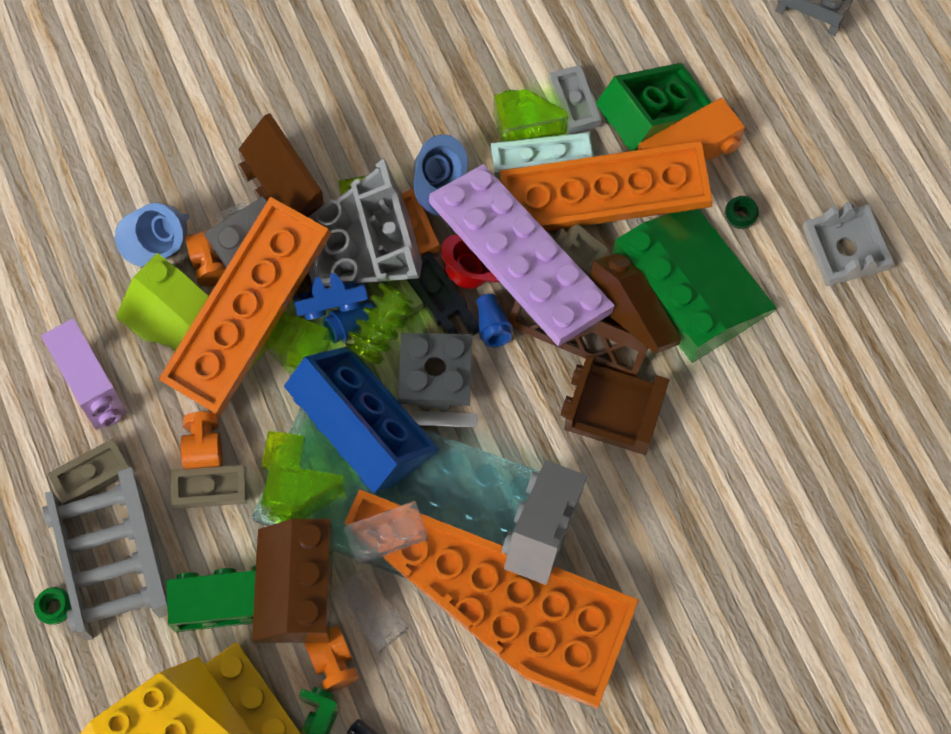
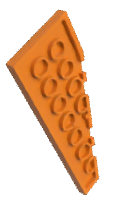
M359 489L344 522L345 527L525 680L596 709L599 708L639 599L555 566L547 585L504 569L507 555L501 553L502 545Z

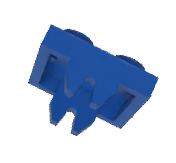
M330 273L331 286H324L320 277H315L313 284L310 280V292L293 296L297 316L305 315L306 320L326 316V309L339 307L340 311L343 312L360 308V301L368 300L365 286L363 283L344 284L335 273Z

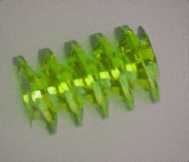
M384 283L378 284V287L384 293L383 297L373 294L370 297L376 304V308L365 306L363 308L369 319L366 321L357 318L355 321L362 329L361 332L349 330L348 335L353 339L354 343H345L354 353L375 364H381L384 360L379 351L389 352L391 349L387 339L397 340L399 334L394 327L404 328L406 326V321L401 315L412 316L414 310L409 305V303L414 304V302L400 291Z

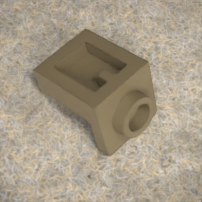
M578 224L566 230L562 228L552 237L588 277L594 260L603 258L608 251V248Z

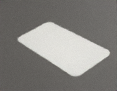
M413 412V419L418 425L477 426V414Z

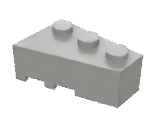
M547 460L544 461L540 473L533 471L526 492L530 493L527 502H520L514 522L517 524L513 532H508L501 553L507 555L505 570L547 585L580 500L587 475Z

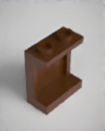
M587 355L583 366L576 365L571 385L576 386L573 397L566 396L560 416L566 418L564 430L646 455L670 379L656 375L654 383L594 365V357Z

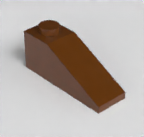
M618 253L594 260L589 278L615 305L612 314L608 316L656 354L680 344L681 337L642 271L631 264L628 258Z

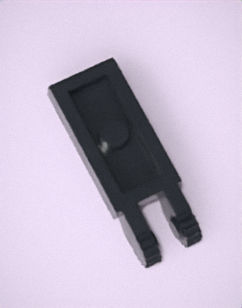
M428 252L421 256L423 263L420 278L406 280L422 300L423 306L438 327L441 326L444 334H459L450 322V319L459 315L470 334L474 336L479 333V325L467 309L466 301L432 253Z

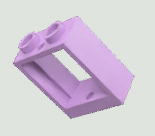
M74 318L40 335L95 430L116 424L121 419V416L128 413Z

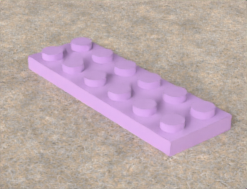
M484 164L429 194L430 205L558 347L612 314L615 305Z

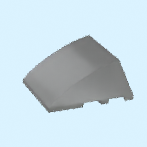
M384 158L375 164L377 168L360 181L357 178L351 183L352 188L337 200L330 199L308 216V218L323 225L332 232L309 270L312 284L314 278L319 276L324 286H331L330 273H335L344 284L420 278L423 262L408 210Z

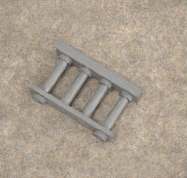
M132 467L117 471L120 484L115 485L114 490L63 505H61V501L53 491L45 493L47 506L42 507L43 515L48 528L53 527L72 607V609L67 610L68 623L72 632L77 631L85 641L93 639L90 623L144 606L146 609L152 608L158 618L168 616L166 582L140 481ZM118 503L120 506L126 505L129 517L123 519V523L75 538H69L65 519ZM126 537L129 540H135L137 552L132 553V557L85 572H77L73 553ZM132 572H137L138 575L143 573L146 586L141 588V592L86 609L81 588Z

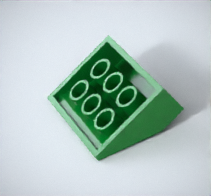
M699 209L674 212L643 222L615 239L612 255L618 253L625 256L631 264L642 271L681 337L679 347L691 363L726 343L777 309Z

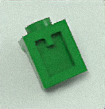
M313 687L311 692L301 689L299 694L301 701L318 708L316 713L311 711L308 714L302 734H330L340 710L338 703L333 701L334 694L318 687Z

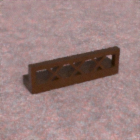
M515 300L509 316L513 329L558 347L542 329H539L540 326L537 323L530 325L518 320L522 306ZM610 316L605 317L559 346V348L585 359L587 355L594 357L593 362L636 378L649 349ZM595 333L601 336L606 348L598 351L587 349L582 336ZM574 339H576L577 344H575V343H573V342H571V341L574 340ZM610 340L616 342V344L611 345ZM626 346L638 351L633 367L619 362L614 350ZM608 353L609 356H610V358L607 357V356H604L603 354Z

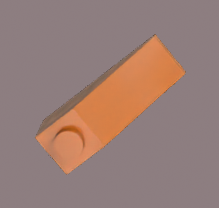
M721 97L642 141L638 145V150L702 141L705 160L714 159L723 153L728 155L740 146L745 126Z

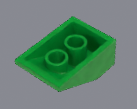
M676 63L614 76L595 104L621 137L623 143L630 151L638 150V145L642 141L709 105L712 101L684 65Z

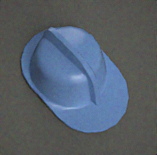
M440 134L428 139L423 144L414 162L415 196L424 210L433 215H439V213L430 205L429 194L467 172L468 158L465 148L459 140L450 135Z
M157 202L147 204L126 215L119 221L115 230V243L119 253L126 261L144 267L156 253H159L164 258L175 254L181 249L187 235L186 221L189 219V215L182 214L174 206Z

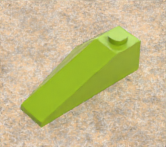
M156 253L132 278L116 318L141 339L151 343H160L176 351L209 296L183 272L159 253ZM264 346L260 350L251 367L266 352V348Z

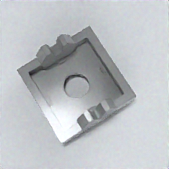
M847 202L840 210H837L836 206H832L822 217L806 220L802 226L826 286L890 270L894 264L869 204L854 208L850 202ZM842 239L853 241L856 245V252L851 256L842 255L837 250V242Z

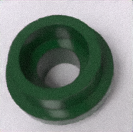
M738 196L727 203L724 215L726 221L732 227L747 229L757 222L759 209L755 201L750 197ZM742 211L747 217L738 216L736 212Z

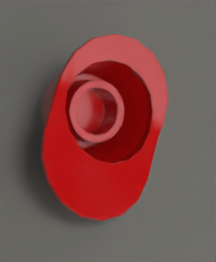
M457 234L451 235L443 241L441 254L445 261L444 272L456 285L467 289L481 287L486 281L500 282Z

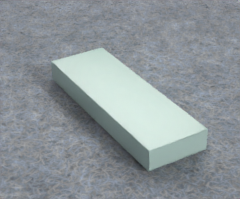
M590 132L491 143V155L496 178H500L501 170L594 157Z

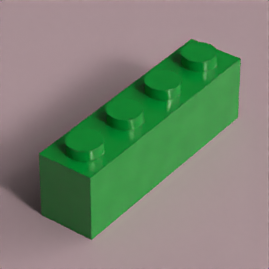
M256 565L251 567V571L237 572L234 568H221L215 570L214 575L199 576V573L184 572L176 575L177 579L166 580L168 625L176 633L253 624Z

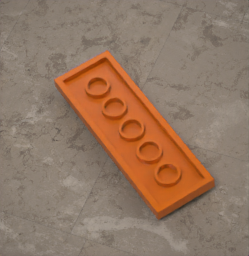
M702 141L500 171L501 183L545 231L570 228L576 224L585 226L712 207L713 201Z
M270 197L166 365L159 380L221 416L332 232L323 225Z

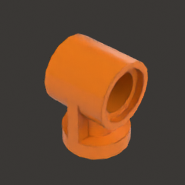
M206 231L186 235V244L193 268H199L195 272L197 284L204 287L216 286L226 268L205 238L204 233Z
M201 411L188 413L183 417V428L191 433V435L181 436L183 469L222 466L223 455L220 433H212V431L219 427V416L217 414Z
M338 625L330 628V643H304L316 674L324 672L326 675V679L321 682L324 690L334 692L349 686L359 679L356 668L348 669L346 666V662L352 660V657Z

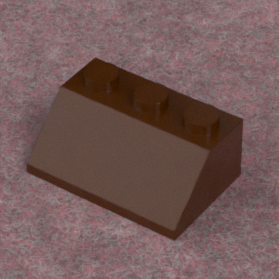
M271 113L266 114L238 149L242 161L238 164L239 170L247 182L252 180L257 188L254 189V192L258 199L263 196L268 201L272 197L308 217L324 205L322 190Z
M289 519L258 529L253 643H330L334 534L330 519Z

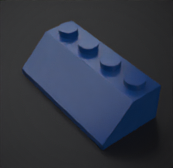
M351 346L305 356L284 385V388L293 397L294 402L306 412L315 423L316 428L327 437L337 449L338 454L348 462L359 475L363 484L370 488L373 493L397 485L439 451L435 443Z

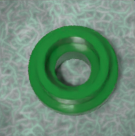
M58 587L43 590L34 602L35 615L41 622L47 625H57L67 619V610L72 609L68 593ZM54 601H59V610L50 613L48 611L49 605Z

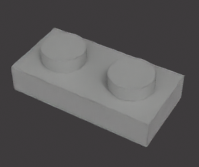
M581 65L549 73V82L568 134L600 127L601 117Z

